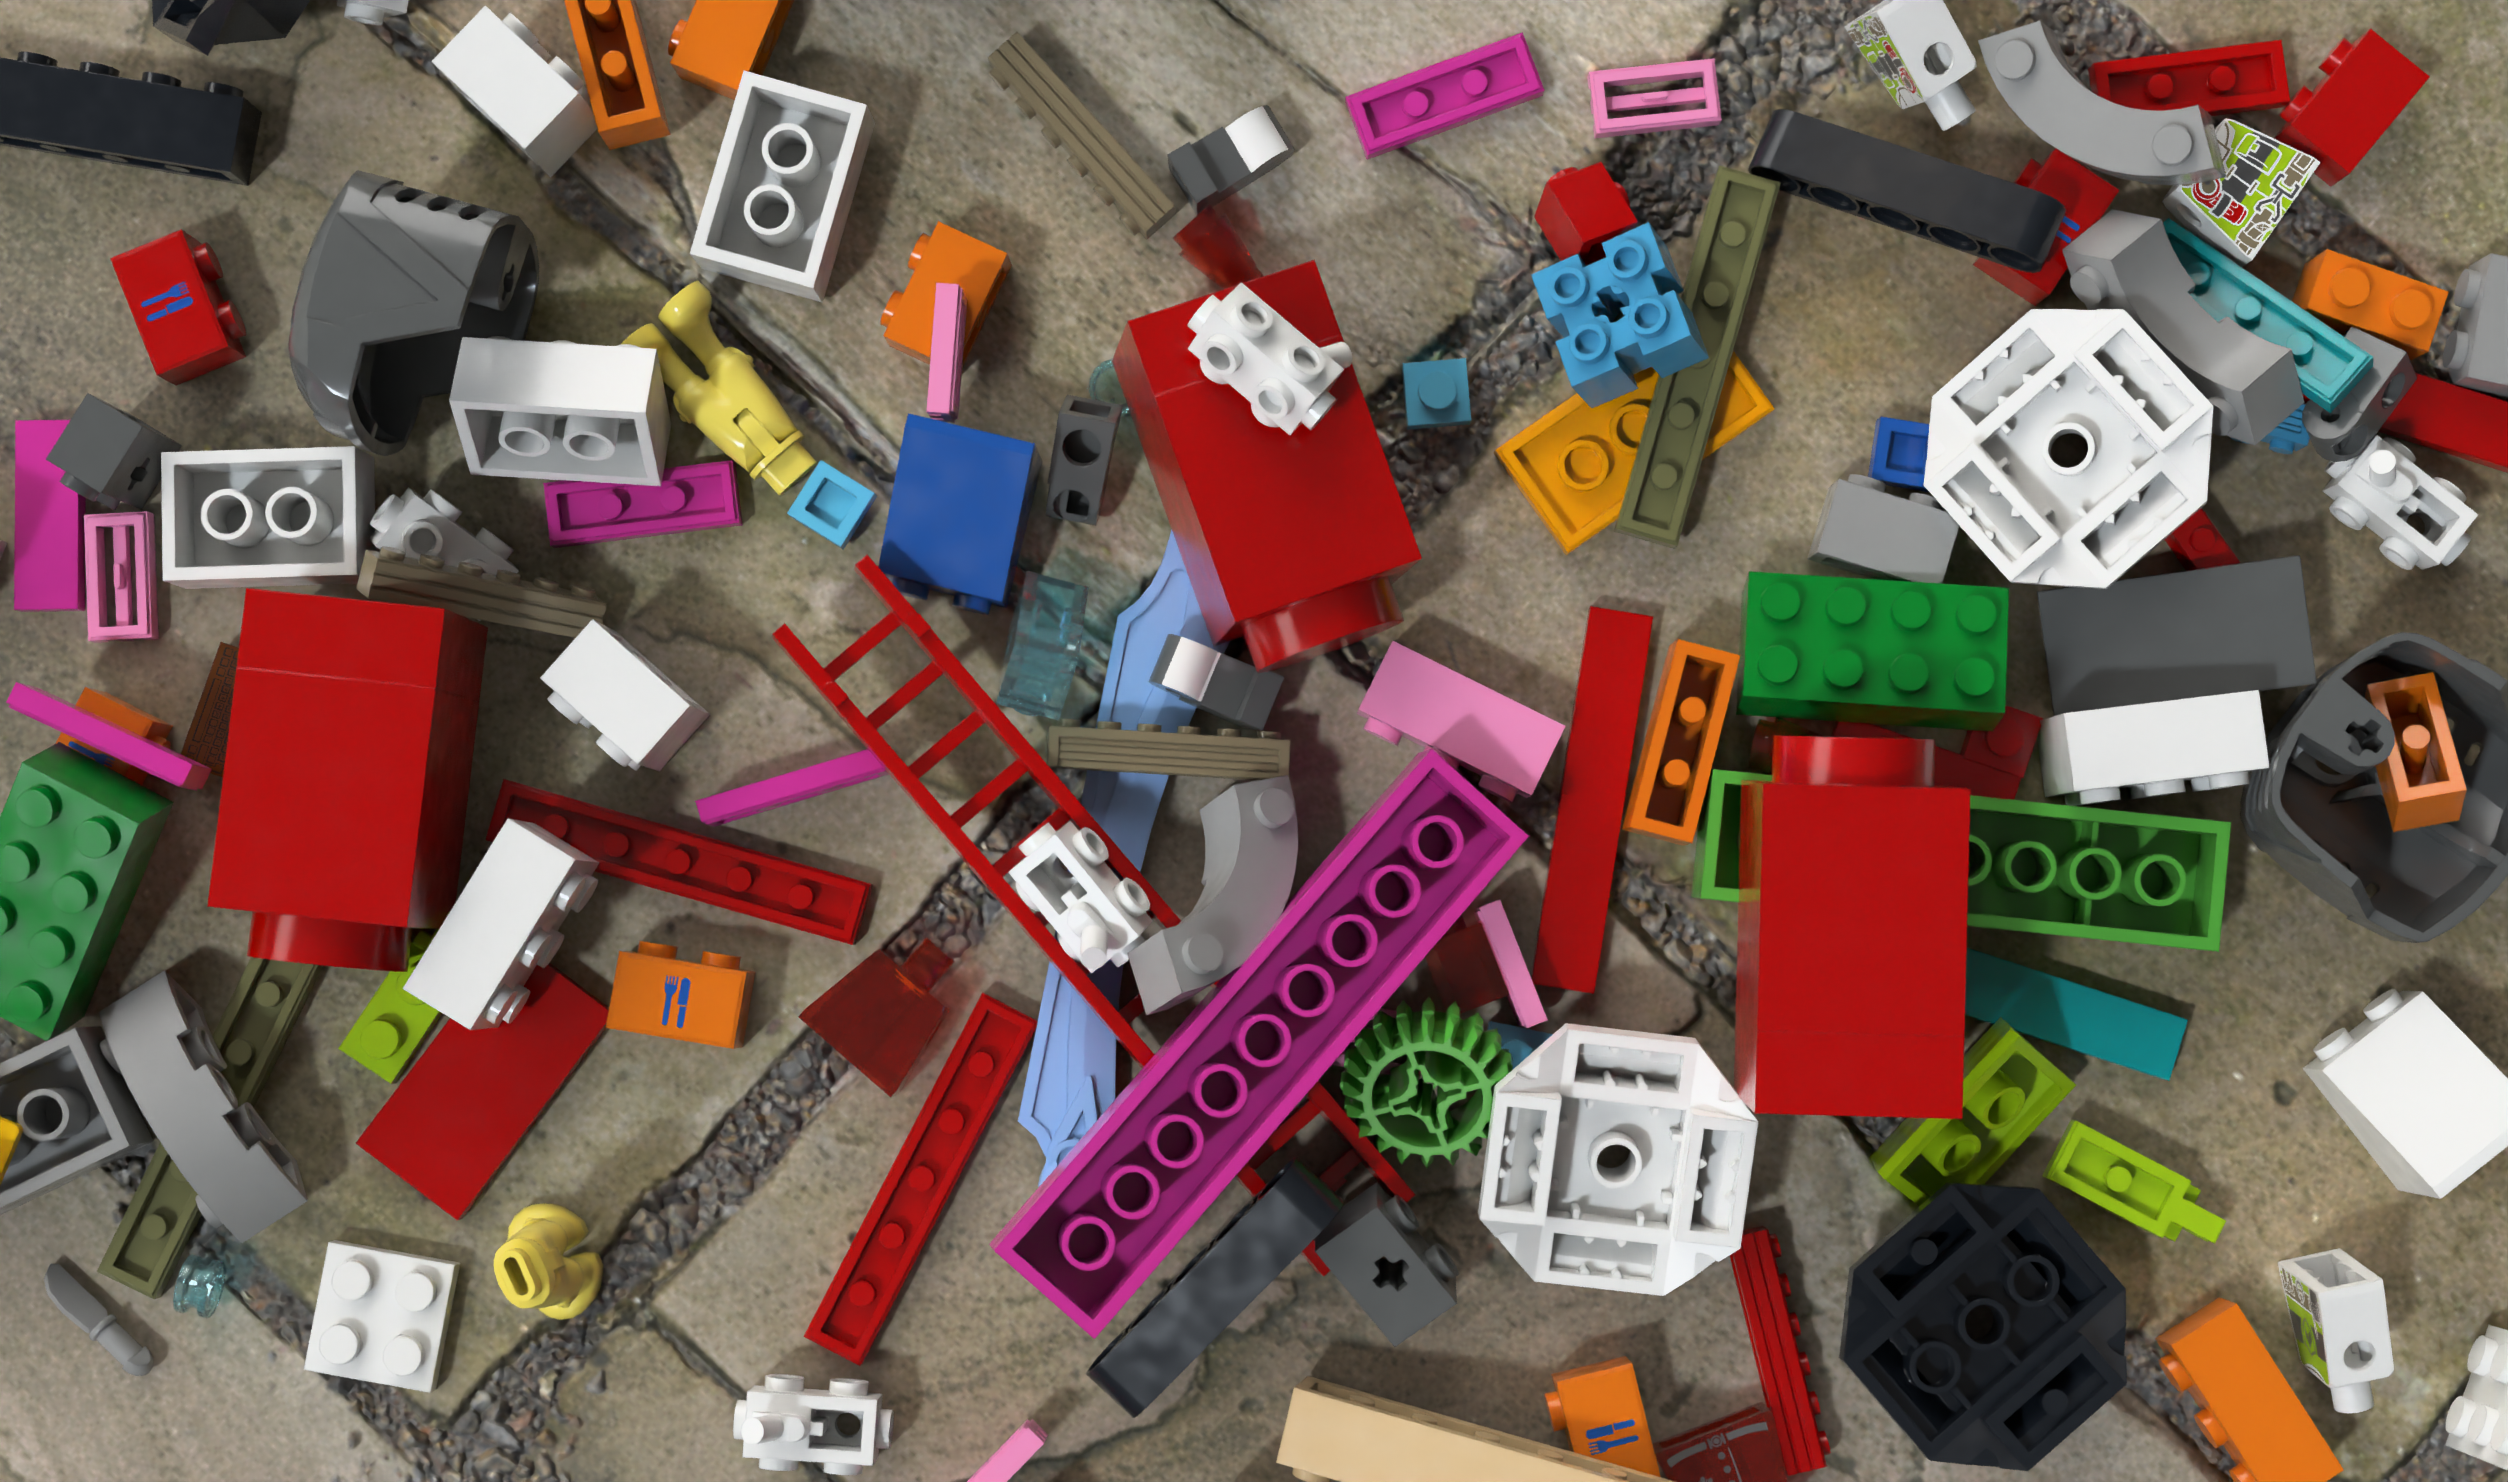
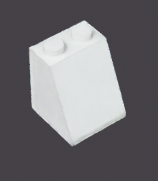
M2391 989L2375 998L2364 1008L2363 1012L2368 1018L2350 1032L2345 1028H2341L2319 1042L2313 1049L2318 1057L2306 1065L2303 1070L2397 1190L2441 1199L2508 1147V1078L2423 991H2401L2398 993L2396 989Z

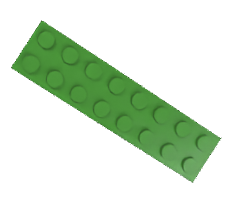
M1711 769L1698 822L1691 898L1739 902L1741 780L1772 781V775ZM1970 795L1967 926L2219 952L2231 822Z

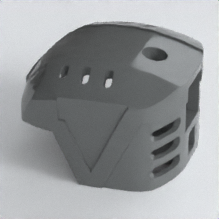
M357 170L332 202L312 241L307 259L301 271L292 308L288 350L297 387L308 406L314 412L313 416L319 424L330 434L350 440L355 446L363 450L388 456L399 452L405 447L423 399L425 397L451 393L462 337L489 338L492 336H502L512 340L525 341L538 291L539 258L533 233L519 216L404 186V182Z
M2400 632L2384 637L2330 668L2316 679L2317 684H2310L2296 697L2266 737L2270 768L2248 772L2250 784H2246L2243 787L2240 801V819L2246 833L2262 852L2267 853L2314 894L2347 916L2346 919L2392 941L2421 943L2430 941L2447 932L2475 912L2508 876V681L2477 660L2468 659L2432 638L2417 633ZM2434 672L2446 718L2454 721L2451 735L2467 789L2460 820L2393 832L2375 766L2383 762L2390 755L2395 745V732L2391 722L2365 699L2367 684ZM2472 744L2478 745L2480 752L2473 765L2468 766L2465 764L2464 759ZM2315 759L2341 774L2330 775L2323 772L2317 766ZM2369 884H2374L2377 891L2369 898L2365 888Z

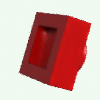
M2005 705V714L1993 732L1967 730L1960 754L1963 755L1962 758L2022 779L2024 778L2041 727L2040 720L2044 718Z

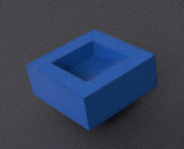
M1879 417L1875 425L1868 477L1877 479L1887 486L1929 492L1924 487L1929 424Z

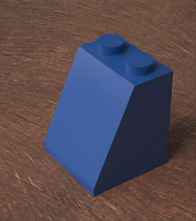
M908 413L878 566L902 595L927 600L929 591L933 590L953 595L952 606L985 615H989L991 605L1007 608L1042 466V459L1035 443Z

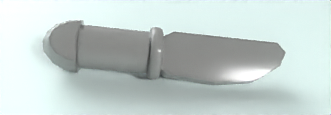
M50 1264L44 1276V1283L47 1295L59 1310L82 1330L89 1333V1338L92 1341L97 1340L123 1365V1370L135 1376L148 1374L153 1367L154 1361L146 1346L142 1347L116 1322V1316L108 1315L107 1310L59 1264Z

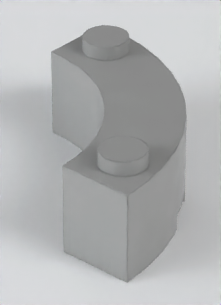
M2041 21L1978 40L1988 71L2009 107L2039 137L2077 162L2100 173L2150 185L2193 184L2226 177L2212 117L2199 105L2183 109L2152 111L2125 107L2097 96L2075 75L2060 48L2056 33Z
M2112 209L2062 250L2071 274L2070 284L2074 294L2085 303L2088 310L2124 309L2213 405L2212 433L2219 436L2227 435L2256 445L2305 403L2292 349L2276 345L2254 335L2229 317H2225L2217 322L2192 298L2190 294L2194 292L2196 284L2176 256L2166 234L2162 219Z
M1288 775L1233 785L1199 810L1205 837V865L1201 881L1205 887L1192 912L1184 917L1177 926L1159 931L1127 953L1146 1015L1167 1010L1190 999L1241 966L1282 915L1291 892L1298 855V821L1295 800Z
M165 970L99 1012L107 1037L100 1042L103 1055L109 1064L118 1073L123 1075L134 1099L157 1138L180 1172L198 1194L195 1197L196 1204L210 1225L218 1228L224 1224L243 1243L308 1201L297 1160L274 1136L250 1103L245 1102L238 1107L235 1093L225 1077L220 1073L226 1069L227 1065L213 1039L203 1009Z

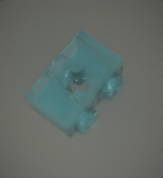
M1030 571L1026 572L1008 631L996 704L1013 708L1017 712L1028 716L1040 715L1055 720L1060 719L1079 659L1089 587Z

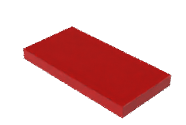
M551 963L545 968L536 965L524 985L525 988L530 990V995L520 1013L510 1024L502 1020L497 1028L469 1030L450 1018L356 1142L359 1147L456 1220H460L466 1215L606 1029L609 1007Z

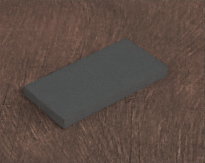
M2300 555L2121 579L2115 581L2107 589L2063 587L2037 591L2054 716L2078 711L2317 684Z

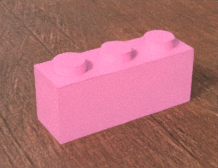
M1392 641L1357 711L1358 715L1368 719L1363 729L1370 734L1398 746L1401 738L1404 737L1424 747V751L1433 749L1456 771L1459 765L1481 775L1482 778L1478 784L1480 788L1511 803L1516 794L1525 798L1533 794L1566 727L1395 641Z

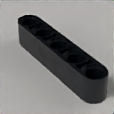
M1786 109L1773 111L1748 168L1749 173L1752 175L1780 182V191L2016 270L2031 273L2042 270L2066 213V208L2063 204L2042 192Z
M1297 1156L1291 1159L1103 1350L1089 1367L1086 1375L1132 1418L1137 1417L1323 1231L1340 1211L1345 1201Z

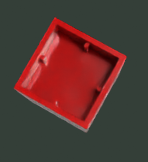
M1315 260L1243 283L1317 347L1321 348L1337 342H1344ZM1236 285L1127 321L1112 363L1212 644L1217 646L1244 636L1257 673H1263L1337 650L1403 622L1404 618L1392 584L1420 561L1422 557L1352 363L1349 367L1344 368V371L1329 390V393L1337 401L1324 418L1312 430L1302 423L1291 435L1287 434L1280 427H1268L1260 423L1252 413L1250 401L1231 385L1215 383L1204 375L1200 367V359L1188 350L1197 334L1187 324L1211 295L1222 301L1238 286Z
M246 588L207 907L252 911L247 951L248 957L333 967L408 972L413 928L440 929L447 914L456 903L488 627L445 608Z
M1773 735L1772 781L1741 780L1734 1089L1737 1091L1739 1098L1755 1114L1962 1119L1971 789L1934 785L1936 739Z

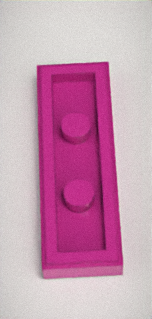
M1522 32L1346 96L1345 103L1365 157L1368 160L1543 96L1545 90Z
M15 420L14 610L85 611L84 515H86V498L59 482L65 471L46 460L70 420Z
M733 460L664 468L661 486L566 480L543 483L550 546L553 548L743 525L736 463Z
M16 682L6 703L10 704L9 708L178 787L196 791L197 789H203L212 770L205 765L40 688Z
M866 749L702 798L695 802L701 822L716 827L890 774L872 753Z

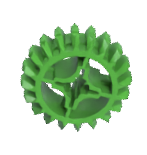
M1428 997L1423 1003L1422 1011L1413 1012L1411 1007L1402 1000L1401 1004L1397 1006L1396 1018L1379 1010L1378 1014L1374 1017L1373 1028L1364 1027L1355 1037V1046H1349V1049L1346 1050L1344 1056L1345 1072L1341 1073L1340 1089L1345 1095L1344 1109L1347 1117L1356 1118V1126L1360 1129L1359 1138L1374 1135V1147H1376L1379 1153L1392 1146L1397 1148V1158L1401 1165L1411 1154L1421 1155V1160L1427 1169L1433 1162L1434 1155L1441 1154L1454 1166L1456 1160L1459 1159L1460 1148L1477 1156L1479 1150L1482 1149V1138L1488 1139L1494 1086L1513 1070L1512 1055L1509 1053V1049L1501 1048L1502 1037L1498 1033V1029L1483 1031L1484 1020L1479 1012L1465 1020L1461 1019L1460 1007L1456 1001L1447 1008L1446 1012L1435 1011L1434 1002ZM1407 1054V1061L1404 1064L1391 1068L1389 1075L1378 1077L1380 1072L1391 1061ZM1419 1070H1420V1072H1421V1074H1422V1078H1421L1420 1080H1419ZM1438 1086L1437 1095H1436L1434 1089ZM1478 1089L1465 1104L1449 1111V1106L1452 1103L1467 1098V1092Z

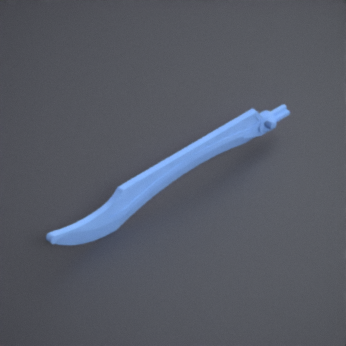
M1172 529L1161 565L1151 585L1133 605L1117 617L1097 723L1098 721L1122 723L1121 730L1137 731L1138 724L1162 725L1161 732L1177 733V726H1189L1196 707L1179 700V697L1148 682L1168 634H1174L1203 644L1222 654L1230 643L1228 641L1213 646ZM1087 770L1081 799L1082 806L1136 869L1141 872L1151 829L1169 775ZM1055 931L1054 938L1058 941L1057 931ZM1109 959L1102 967L1093 973L1090 972L1087 976L1118 1011L1123 965L1117 968ZM1050 961L1018 1122L1036 1137L1046 1157V1163L1039 1177L1038 1187L1115 1100L1116 1038Z

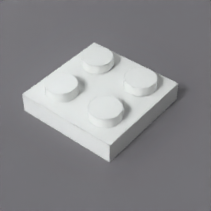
M338 1240L328 1242L304 1370L429 1393L435 1391L460 1263Z

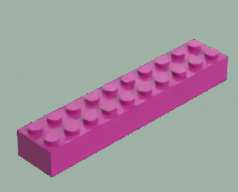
M1433 749L1418 753L1287 902L1282 915L1245 962L1218 981L990 1242L991 1248L1095 1339L1529 836Z

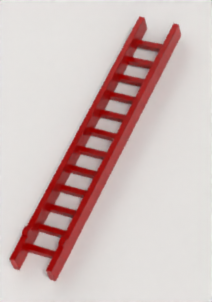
M867 554L855 564L854 570L890 611L888 615L824 668L785 623L772 633L773 639L1138 1065L1143 1068L1155 1054L1129 1025L1145 1010L1140 993L1117 1011L1087 975L1090 971L1081 962H1075L1045 926L1049 921L1041 912L1033 913L1003 877L1026 857L1018 846L1048 822L1057 831L1068 821H1071L1079 831L1084 827L1089 828L1102 839L1109 853L1108 859L1104 862L1120 881L1125 878L1132 879L1143 889L1150 902V908L1146 913L1151 919H1154L1162 930L1177 926L1181 920L934 633L924 618L916 612ZM902 625L932 662L865 717L835 681ZM944 674L974 711L911 765L907 766L877 730ZM986 723L1016 760L950 816L919 779ZM1028 772L1058 809L992 865L961 828ZM1216 981L1210 986L1213 988L1218 983V981ZM1319 1081L1305 1095L1308 1100L1277 1127L1235 1176L1247 1192L1254 1197L1266 1185L1254 1170L1320 1113L1349 1147L1318 1175L1334 1192L1347 1182L1344 1176L1362 1162L1391 1197L1399 1195L1407 1203L1416 1195L1366 1136L1359 1138L1360 1129L1350 1117H1347L1344 1110ZM1313 1240L1301 1252V1255L1317 1273L1325 1276L1331 1270L1315 1252V1241Z

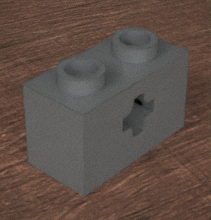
M87 393L46 460L65 471L59 482L93 502L97 500L113 510H116L121 501L142 510L161 480V452H178L182 445L130 413Z
M1376 1182L1340 1209L1332 1221L1315 1238V1252L1392 1345L1396 1347L1457 1304L1456 1276L1459 1275V1272L1450 1255L1440 1244L1435 1243L1430 1247L1416 1230L1419 1227V1222L1409 1205L1399 1195L1390 1198ZM1385 1256L1387 1259L1380 1263V1258ZM1402 1259V1263L1397 1266L1395 1262Z

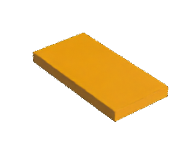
M1734 351L1732 352L1702 461L1775 409ZM1653 367L1633 374L1638 389L1597 407L1591 408L1576 393L1494 451L1495 456L1565 555H1568L1617 521L1658 378V373Z

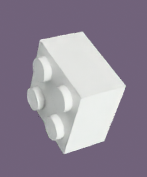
M484 6L431 62L473 106L551 178L598 129L593 110L590 108L591 102L588 90L584 86L583 80L559 57L556 56L549 64L546 63L551 58V55L538 43L537 37L513 14L509 13L501 21L488 7Z
M593 619L540 677L554 690L547 700L559 712L576 725L580 722L588 729L594 725L603 733L596 740L597 745L623 767L628 765L635 771L640 766L660 771L710 715L620 634Z

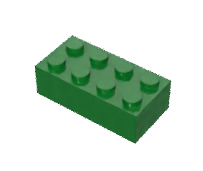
M1749 571L1742 591L1739 655L1741 656L1738 664L1736 715L1993 732L2005 714L2009 588Z
M61 742L22 762L0 816V1017L45 1041L58 1036L85 1016L174 803Z

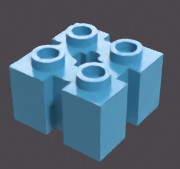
M1649 222L1603 242L1602 246L1606 258L1587 265L1579 254H1576L1531 274L1547 320L1564 337L1555 343L1571 387L1591 408L1638 389L1633 374L1653 367L1660 377L1664 378L1709 358L1693 313L1678 295L1684 290L1668 247ZM1622 312L1624 316L1618 321L1613 322L1615 317Z

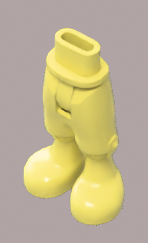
M695 281L679 291L666 303L660 311L658 319L696 355L705 366L709 379L705 380L700 375H696L681 360L669 341L653 323L640 327L621 344L657 349L662 379L675 392L673 401L680 419L689 424L693 423L719 449L749 472V475L754 480L763 477L774 491L781 496L803 478L817 464V461L800 444L804 435L800 430L797 431V428L775 395L755 371L752 356L746 355L734 347L725 348L712 329L708 316L712 305L710 292L699 281Z
M547 1203L525 1207L514 1216L509 1225L508 1240L497 1250L494 1258V1272L498 1285L512 1304L522 1309H539L546 1316L558 1320L574 1318L591 1305L597 1297L602 1281L603 1263L599 1254L596 1252H583L568 1258L563 1256L564 1252L580 1244L588 1235L589 1231L584 1220L563 1206Z

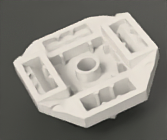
M2031 309L1932 396L1924 487L2011 583L2107 589L2207 503L2214 408L2124 309ZM2075 433L2086 439L2088 443L2087 455L2075 467H2061L2052 460V445L2060 436Z
M1565 1023L1494 1086L1478 1209L1479 1218L1490 1232L1500 1240L1534 1282L1664 1296L1695 1277L1713 1262H1720L1741 1248L1758 1120L1751 1109L1739 1098L1737 1091L1696 1038ZM1610 1145H1623L1630 1149L1628 1159L1619 1167L1606 1168L1597 1163L1600 1152Z

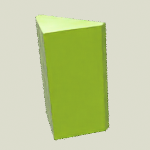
M2000 1017L1964 1055L1962 1119L1906 1118L1870 1158L1876 1171L1887 1182L1919 1206L1947 1182L1985 1184L2074 1089L2076 1084Z

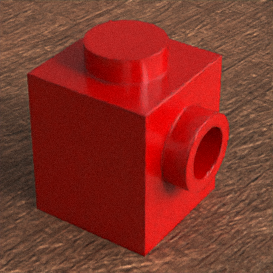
M1602 162L1580 170L1576 167H1569L1553 175L1545 184L1534 215L1560 261L1579 254L1587 265L1606 258L1602 246L1603 242L1636 228L1638 220L1631 211L1629 197L1624 187L1612 180Z

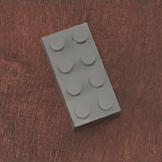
M101 1026L75 1027L0 1063V1116L23 1127L22 1136L0 1185V1215L154 1142L123 1075L118 1073L109 1064L102 1053L100 1042L106 1037Z

